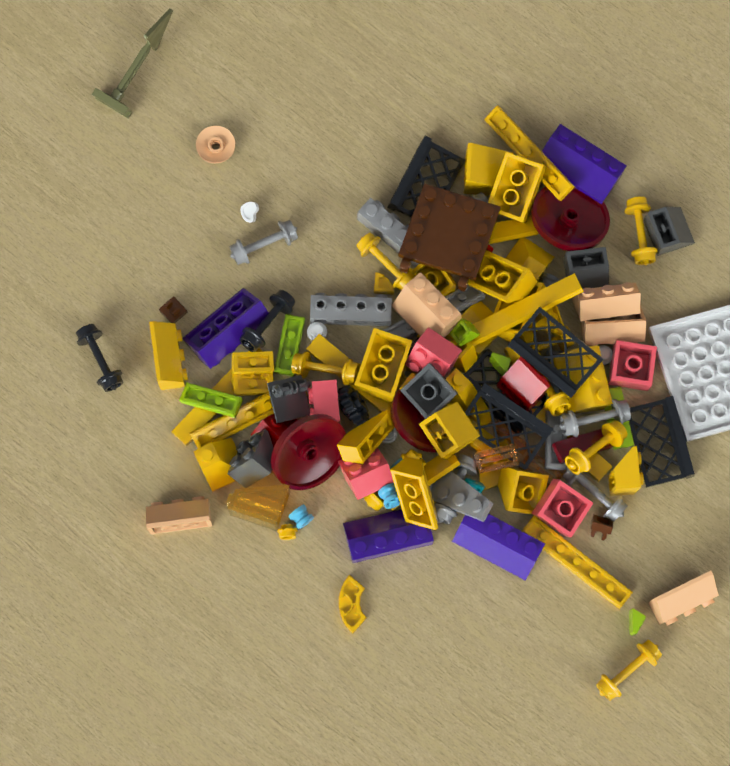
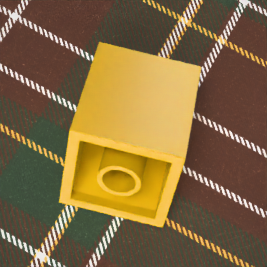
M468 143L465 155L463 194L476 195L482 192L484 195H491L505 153L513 155L514 153Z

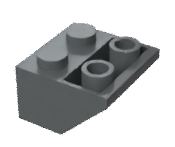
M663 207L647 212L643 221L653 246L658 250L657 256L695 244L681 207Z
M606 247L565 253L563 262L566 277L575 273L582 289L609 285V263Z
M266 429L259 433H254L247 441H241L236 448V455L230 461L231 466L227 474L245 488L272 472L271 456L274 447L269 432Z

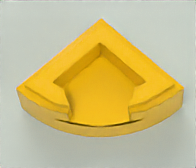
M375 272L374 293L394 295V288L390 280L385 275Z

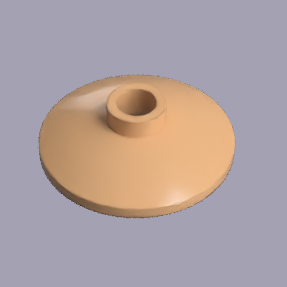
M210 126L202 130L198 135L196 149L203 160L214 164L222 163L233 155L235 139L228 129L222 126ZM219 145L220 148L215 150L213 149V146Z

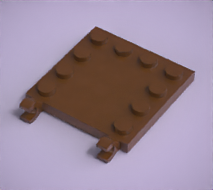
M424 183L398 254L400 258H403L400 264V272L408 274L411 262L413 261L461 276L457 290L465 292L469 280L476 281L501 207Z

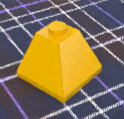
M526 237L519 238L505 259L530 269L538 282L555 257Z
M232 438L211 442L193 451L212 492L236 481L227 474L231 466L230 461L237 453L236 445Z
M502 466L498 488L505 510L531 514L546 491L549 475Z

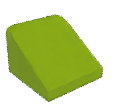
M462 318L451 330L450 335L458 346L461 347L477 338L480 333L470 321Z
M492 352L489 362L503 376L508 371L511 359Z
M633 608L629 610V634L631 636L638 633L646 619L645 615Z

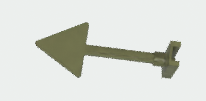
M169 8L145 33L146 45L142 47L118 87L114 88L111 95L97 88L92 93L96 97L95 99L128 119L132 111L120 101L124 97L125 90L148 56L150 49L152 48L155 51L158 49L173 13L172 9Z

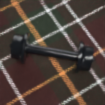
M279 290L276 294L270 296V302L274 307L255 330L249 327L243 328V334L239 341L246 349L256 352L259 348L264 347L266 343L261 335L280 312L287 315L292 313L295 299L288 292Z
M95 324L85 325L76 331L78 337L77 344L79 346L89 345L104 375L97 380V384L102 386L105 392L116 390L124 383L121 378L122 372L121 370L110 371L96 343V340L102 336V331L98 330Z

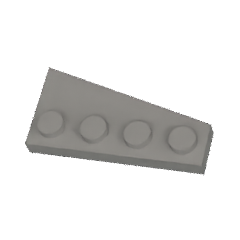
M452 471L429 486L434 503L444 505L482 522L485 521L493 506L489 499Z

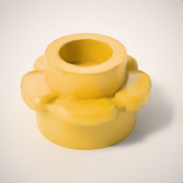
M283 524L277 530L279 538L282 540L296 538V532L298 531L297 528H293L292 524Z

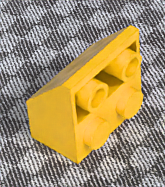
M458 402L435 412L419 424L442 459L450 458L480 437V434Z
M637 446L632 447L608 475L610 496L634 495L641 488V485L644 484L643 473L639 471L642 458L641 453L637 452Z

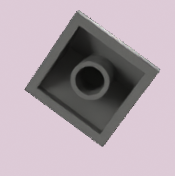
M428 363L400 390L426 419L446 407L458 394L431 363Z

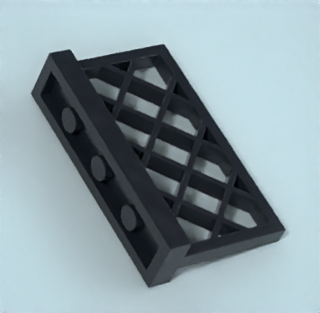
M425 135L387 208L393 211L397 210L412 218L415 209L407 210L402 207L405 200L412 199L416 208L417 201L415 197H419L421 193L414 194L412 185L421 182L423 188L424 181L433 178L436 187L450 191L465 159L433 143L432 139ZM431 148L439 152L440 159L431 161L429 155ZM453 159L458 162V165L455 169L448 170L445 160ZM442 162L445 172L436 174L433 164ZM429 165L432 175L423 178L420 169ZM447 175L448 185L440 187L437 177Z
M542 307L536 310L508 344L511 349L570 398L603 361L600 355ZM539 313L547 318L548 326L536 327L535 318ZM550 321L556 326H550ZM533 322V328H528V326ZM548 329L549 341L537 342L536 330ZM551 329H561L563 331V340H552ZM533 330L534 342L526 343L520 338L524 331ZM575 341L578 343L580 353L568 354L566 342ZM564 342L565 354L553 355L552 343ZM537 344H549L550 355L542 356L539 354ZM591 354L597 359L593 366L583 367L582 355ZM580 355L581 367L569 368L568 356ZM565 357L566 368L557 369L554 366L553 358ZM589 369L588 372L584 375V370ZM581 370L582 379L577 384L570 379L569 371ZM561 371H567V376Z
M487 349L472 367L463 374L472 382L477 392L484 383L495 385L500 380L499 372L494 367H484V359L492 354L490 349ZM485 371H495L496 380L486 381ZM472 372H481L482 381L473 380L470 377ZM545 395L541 399L543 401L542 404L532 408L536 409L532 414L535 417L544 408V403L546 402ZM482 398L489 409L488 401ZM502 410L493 411V416L498 422L506 421L505 412ZM510 422L513 434L523 433L520 422ZM507 423L502 424L504 427L508 429Z
M486 383L481 386L465 411L467 416L476 415L478 427L475 428L479 430L480 437L477 439L524 470L528 468L547 437L553 431L552 427ZM480 396L488 401L489 410L477 411L476 402ZM474 407L475 412L470 413V411ZM502 410L505 412L506 421L495 423L493 411ZM490 412L492 424L481 426L478 414ZM510 422H520L523 433L512 435ZM507 423L509 435L498 437L495 425ZM493 426L495 438L485 439L481 428ZM525 426L532 431L526 432ZM535 432L542 437L537 445L529 446L527 434ZM524 435L526 447L515 449L513 437ZM510 437L512 450L503 451L500 449L498 440ZM496 440V445H494L490 441ZM527 449L529 458L525 464L517 460L516 451ZM513 452L514 457H512L508 453Z
M669 396L663 400L631 407V413L640 411L645 414L641 424L633 421L632 416L629 424L634 444L637 446V452L641 453L642 462L640 467L646 488L694 477L695 473L674 397ZM662 405L664 413L660 419L650 414L653 407ZM648 416L658 422L653 432L643 426ZM660 424L669 429L666 438L655 433ZM640 429L651 434L646 443L637 439ZM653 436L664 441L658 451L648 446ZM666 443L674 447L675 452L671 458L660 453ZM646 448L656 453L651 463L645 461L642 457ZM658 455L669 461L664 470L653 465ZM671 462L679 466L680 475L672 476L666 473ZM651 467L662 473L658 480L649 482L647 474Z

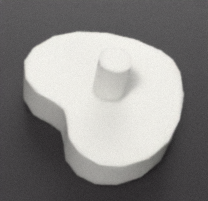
M247 202L241 206V215L246 222L253 223L256 221V213L259 211V205L256 202Z

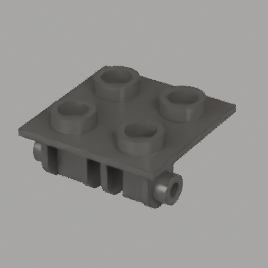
M300 375L267 383L276 423L310 415L305 392L311 386L309 380L302 379Z

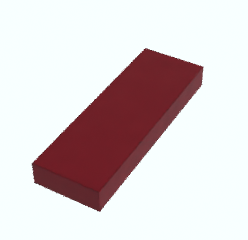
M602 429L578 435V437L554 442L552 448L559 462L564 463L572 448H578L584 452L604 437ZM608 443L598 452L610 449L613 445Z

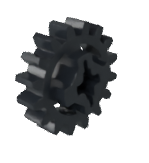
M346 384L339 388L337 392L343 414L357 426L370 420L367 413L369 410L364 397L357 390L351 388L350 385Z

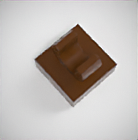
M174 296L159 308L161 314L170 323H176L188 313L186 308Z
M593 514L591 537L594 538L595 533L599 531L602 532L601 540L604 541L607 534L611 535L613 521Z

